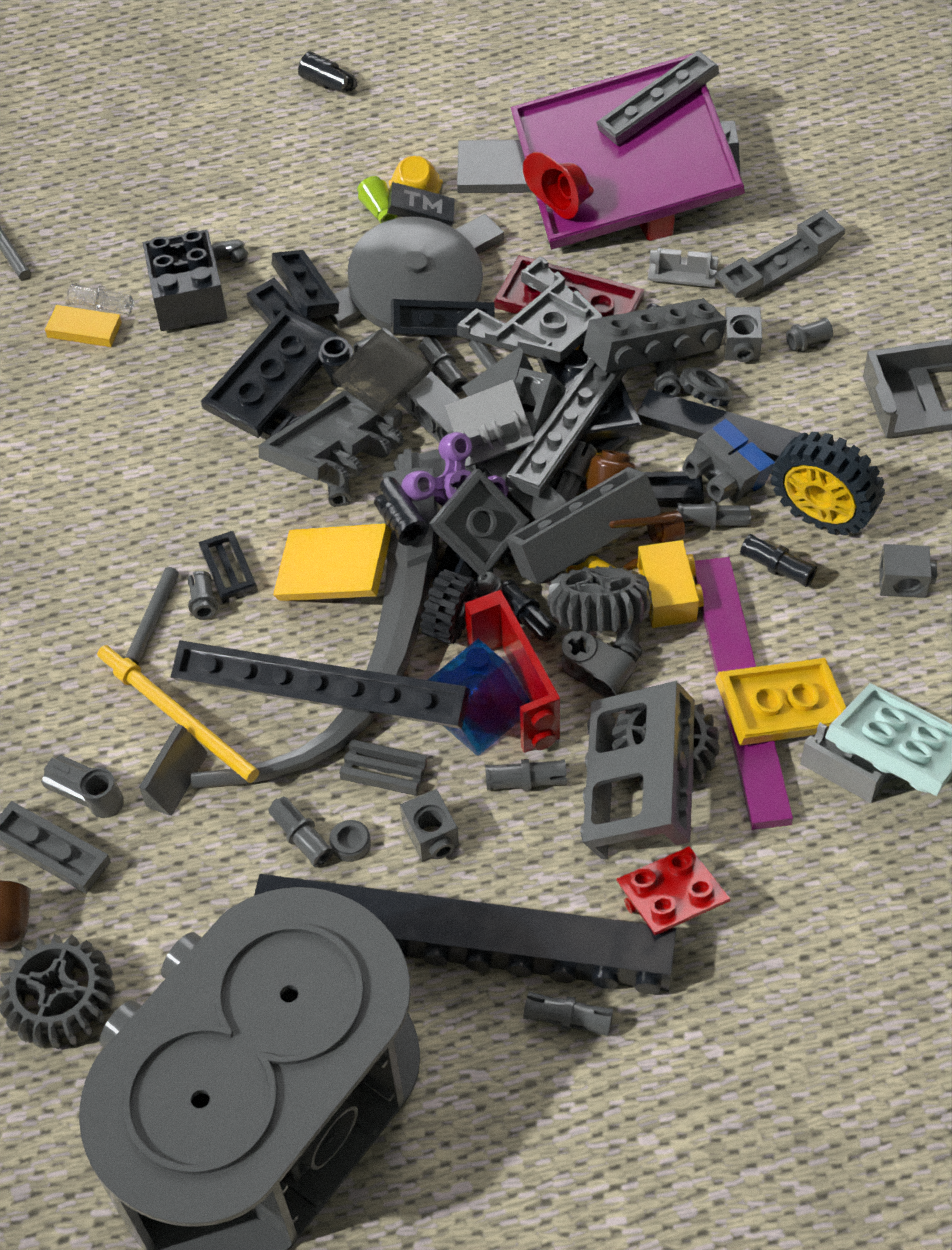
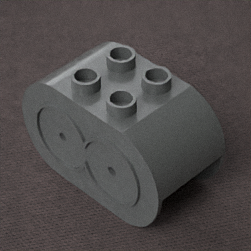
M305 887L282 888L255 895L238 903L222 914L203 937L195 932L184 935L171 948L163 962L161 975L165 980L143 1005L135 1000H130L121 1005L112 1014L102 1030L100 1045L104 1049L93 1062L82 1090L79 1107L80 1134L85 1153L93 1170L130 1234L144 1250H290L399 1112L415 1087L420 1068V1047L415 1026L408 1013L411 996L408 967L399 944L387 927L362 905L334 892ZM300 1159L310 1168L297 1183L288 1178L286 1174L295 1162Z

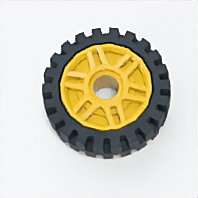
M806 432L801 433L798 437L795 436L791 439L771 469L770 474L772 477L770 480L771 485L775 486L773 490L775 495L783 496L780 502L784 507H792L790 513L793 516L797 517L800 514L803 516L802 521L808 524L813 522L815 527L821 530L826 527L830 534L836 535L838 531L841 535L859 532L874 516L885 494V488H882L884 485L883 477H877L880 473L877 466H869L872 460L867 455L862 457L858 455L861 449L855 445L851 448L846 447L847 440L839 437L835 442L833 435L825 433L822 437L819 432H811L809 435Z

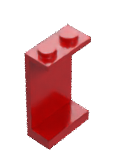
M498 590L465 603L467 645L473 657L502 646L531 700L530 703L520 706L521 748L523 752L549 748L556 740L560 739V697L502 591Z

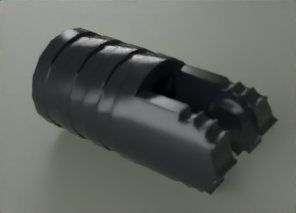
M312 51L305 53L301 58L298 74L303 79L325 89L332 88L338 91L346 90L348 92L358 86L357 78L352 73L339 68L337 63Z
M387 476L380 484L383 495L380 494L375 497L374 504L400 544L404 546L414 545L426 536L429 525L411 498L404 492L399 482L395 478Z

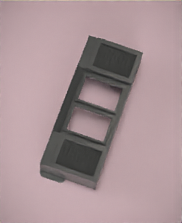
M952 339L867 351L863 378L886 438L952 430V410H942L928 374L952 370Z

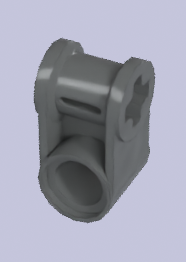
M585 631L570 632L562 641V669L564 672L605 698L618 695L637 668L635 661L627 653L618 648L611 647Z

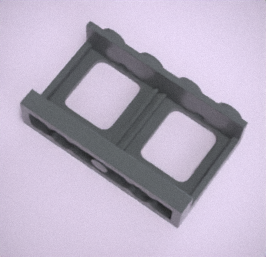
M677 681L591 702V716L587 722L589 747L585 755L587 778L586 787L583 790L585 804L584 823L581 825L580 832L582 842L601 859H608L609 844L662 833L675 845L691 842L695 700ZM646 706V735L644 741L638 745L612 751V743H614L612 740V730L615 727L616 719L611 714ZM643 776V800L640 814L635 817L610 822L612 782Z

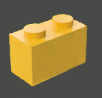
M683 540L638 546V572L646 577V581L649 582V590H651L652 603H650V611L648 613L652 628L697 622L698 607L704 606L703 591L700 584H694L693 576L696 575L695 561L692 554H686Z

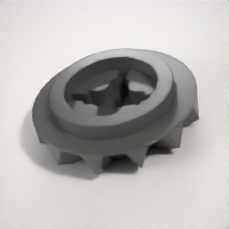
M702 368L683 369L679 382L685 392L691 393L694 398L701 400L704 404L710 403L714 407L727 406L733 394L728 384L722 378Z

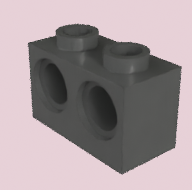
M520 368L515 387L534 437L565 395L567 388L552 374ZM525 445L517 449L524 451L528 445Z

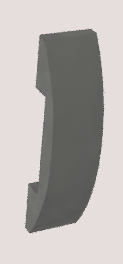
M824 209L798 224L795 236L750 262L744 257L738 259L716 272V278L735 298L762 293L801 273L816 262L845 234V228Z

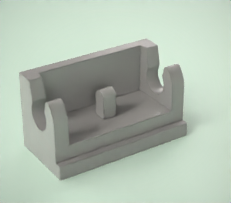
M819 723L815 737L810 735L804 743L800 764L871 803L890 773L878 770L873 766L872 762L856 754H849L840 750L835 743L825 738L828 726Z

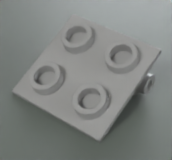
M513 379L445 405L454 433H464L472 442V452L465 462L466 468L535 442Z

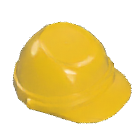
M408 156L397 165L392 179L389 181V186H391L392 182L437 194H439L443 184V180L440 179L433 164L422 156Z

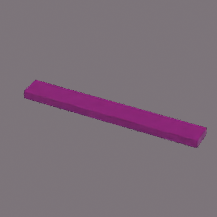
M730 557L695 561L696 575L694 580L695 585L700 584L703 591L704 606L701 607L716 676L721 671L756 667ZM722 699L751 830L792 825L793 816L775 742L769 741L740 746Z

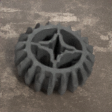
M596 566L595 568L584 567L581 570L572 569L569 573L559 575L558 578L551 581L547 600L552 620L560 624L561 627H570L573 631L584 630L586 633L591 631L602 633L603 631L610 630L616 632L620 628L629 629L631 625L642 623V620L648 617L652 596L651 590H649V582L646 581L645 576L637 571H627L624 567L618 569L612 566Z
M702 703L695 705L692 787L694 779L703 782L707 771H712L720 748L718 744V727L713 726L714 719L712 714H704ZM646 706L625 710V714L619 713L616 726L612 730V740L614 741L612 743V751L638 745L644 741L646 735ZM643 776L628 778V781H632L640 777L639 785L643 790Z
M54 933L51 943L46 945L42 939L37 937V948L32 951L22 946L21 953L23 958L21 960L9 958L8 965L13 972L1 973L0 979L4 985L0 988V1001L2 1002L0 1004V1013L3 1018H6V1024L10 1031L18 1032L19 1038L25 1043L33 1039L35 1046L41 1049L50 1040L53 1048L59 1050L62 1038L65 1037L68 1038L71 1044L76 1045L78 1039L76 1033L80 1031L92 1037L93 1030L90 1023L93 1021L104 1024L105 1017L101 1010L112 1009L113 1002L109 995L115 993L114 982L110 980L113 972L110 965L105 963L104 954L99 950L94 951L93 945L87 940L79 944L77 937H74L72 934L63 943L61 937ZM74 967L83 970L89 975L87 987L80 986L78 981H74L72 973ZM26 994L33 995L34 999L38 1000L40 1008L38 1015L30 1013L25 1009Z

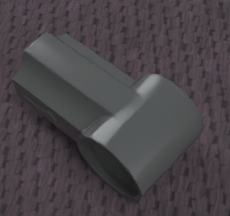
M59 755L57 758H51L44 768V776L41 782L46 789L88 807L96 817L110 818L116 815L124 804V797L112 773L105 768H89L62 755Z

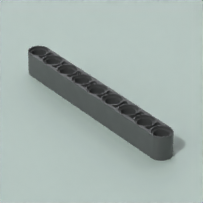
M381 328L353 345L354 354L359 364L438 442L447 434L454 433L445 405L458 401L460 398L389 330ZM512 450L470 467L473 470L480 469L487 477L495 475L502 477L506 481V475L520 456ZM549 484L539 498L508 487L507 498L530 520L528 524L566 503L565 499Z

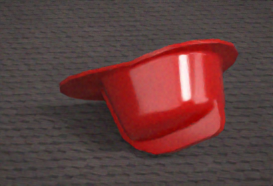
M533 152L527 155L523 162V174L530 190L564 219L575 217L579 211V205L584 203L594 192L593 187L588 183L584 171L575 163H558L542 152Z

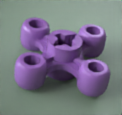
M460 432L450 433L439 442V454L446 463L445 471L442 475L435 478L428 472L421 470L411 472L405 476L401 487L412 501H422L433 496L436 502L444 506L471 474L465 468L466 459L472 452V442L466 434ZM488 476L507 497L509 490L508 486H505L506 481L499 476Z

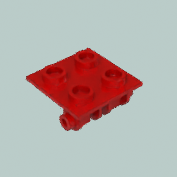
M690 846L616 879L627 896L624 902L629 913L638 912L654 935H658L730 902V897Z

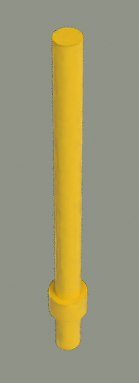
M104 645L99 649L97 656L113 669L114 676L122 683L132 685L176 723L184 726L194 738L248 783H252L257 779L259 770L144 676L141 673L140 666L130 658L121 657L108 645Z

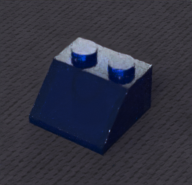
M479 638L428 679L429 681L466 686L470 689L462 729L444 727L477 756L520 721V706L531 702L506 661Z

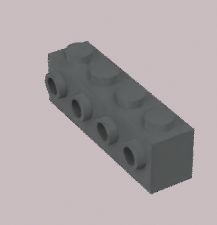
M704 298L591 319L588 322L583 351L604 372H610L718 350L721 346L727 319Z
M627 467L505 537L521 576L536 584H543L554 580L558 576V572L570 565L583 563L589 557V554L601 547L614 545L620 540V536L630 530L645 527L610 528L609 523L611 521L652 517L661 513L647 474Z

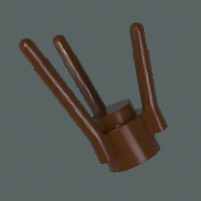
M677 510L652 517L621 519L609 523L610 528L647 525L650 539L653 542L658 541L659 543L683 539L685 535L684 521ZM638 557L622 567L626 568L627 571L633 570L637 567Z

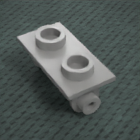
M658 247L657 250L650 251V267L647 280L715 287L718 256H712V252L688 251L687 257H681V250Z

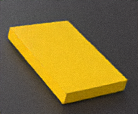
M386 523L289 530L273 595L279 601L377 596L392 530Z
M826 658L718 672L715 678L740 746L816 735L819 723L828 726L829 729L830 724L846 709Z

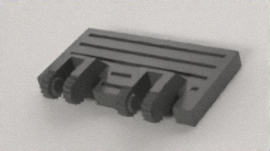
M344 390L259 444V458L316 481L341 488L348 484L351 477L356 478L362 473L363 465L355 455L363 452L382 459L387 457L392 449H398L404 444V436L396 428L402 424V411Z

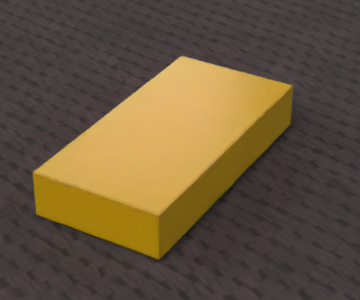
M56 305L47 323L45 332L47 338L112 347L122 320L120 314Z

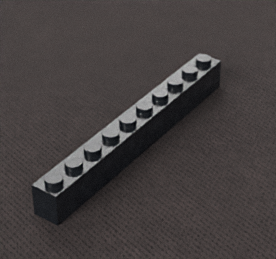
M259 874L254 896L282 888L305 887L327 890L352 899L373 913L387 927L399 944L405 959L406 957L420 958L434 966H445L448 962L465 964L467 968L478 972H485L490 970V968L502 969L517 977H530L532 974L547 975L552 980L560 983H571L575 979L591 981L595 986L604 989H612L617 987V985L635 987L638 992L643 994H658L660 991L669 992L676 928H671L658 935H654L649 926L643 923Z

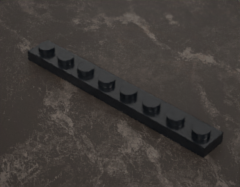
M179 640L170 676L177 681L460 729L463 727L470 695V689L466 686Z

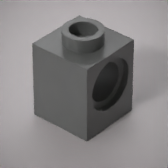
M725 307L724 317L727 319L723 334L724 360L739 362L759 361L763 339L760 307Z
M883 544L879 562L880 596L926 598L929 584H935L937 579V562L930 561V546Z
M437 789L400 804L402 824L422 862L430 858H444L452 853L454 848L459 846L458 827ZM429 826L439 827V829L434 832H426L423 830Z

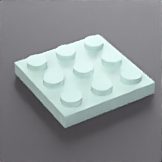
M871 683L830 724L825 738L835 743L840 750L849 754H856L872 762L873 766L882 772L893 773L908 781L918 791L937 796L952 777V724Z

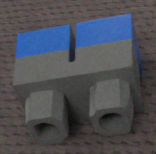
M724 419L697 439L693 451L685 459L682 471L691 479H697L704 475L709 480L706 488L708 495L717 503L729 498L735 504L748 490L752 489L755 492L765 485L775 462L753 442L747 444L749 439L732 423Z

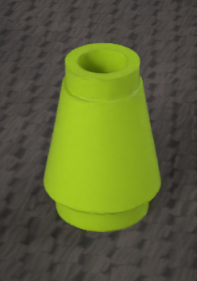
M370 176L358 185L359 201L380 223L398 217L397 215L387 213L389 189L386 181L381 180L378 176Z

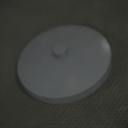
M402 217L388 220L373 227L359 239L349 258L347 281L351 298L362 315L374 325L386 328L391 332L392 299L478 302L482 288L483 271L475 248L456 229L429 218ZM407 336V337H426V336Z

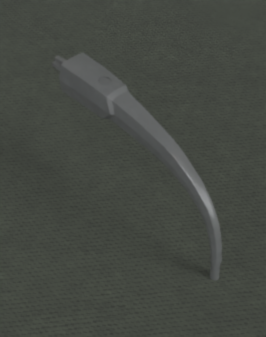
M404 449V454H398L399 470L383 473V479L387 476L393 477L401 486L405 476L414 471H426L437 478L433 468H420L419 453H412L411 449ZM433 496L426 500L413 501L428 524L439 512V503L436 502ZM430 526L426 536L418 543L410 546L400 544L393 532L391 533L386 555L387 570L384 600L376 642L366 669L367 671L403 676L408 667L420 624L423 620L421 615L425 611L424 603L428 597L430 581L437 571L439 535ZM343 709L325 731L299 749L264 762L252 764L259 770V776L254 782L270 780L300 771L342 750L350 743L351 739H354L365 730L377 714ZM231 768L191 773L193 789L248 784L245 779Z

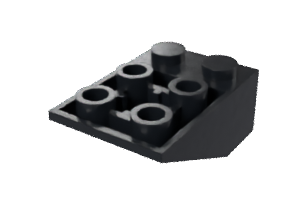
M208 229L202 231L191 230L181 235L156 237L150 241L142 242L161 331L228 318Z

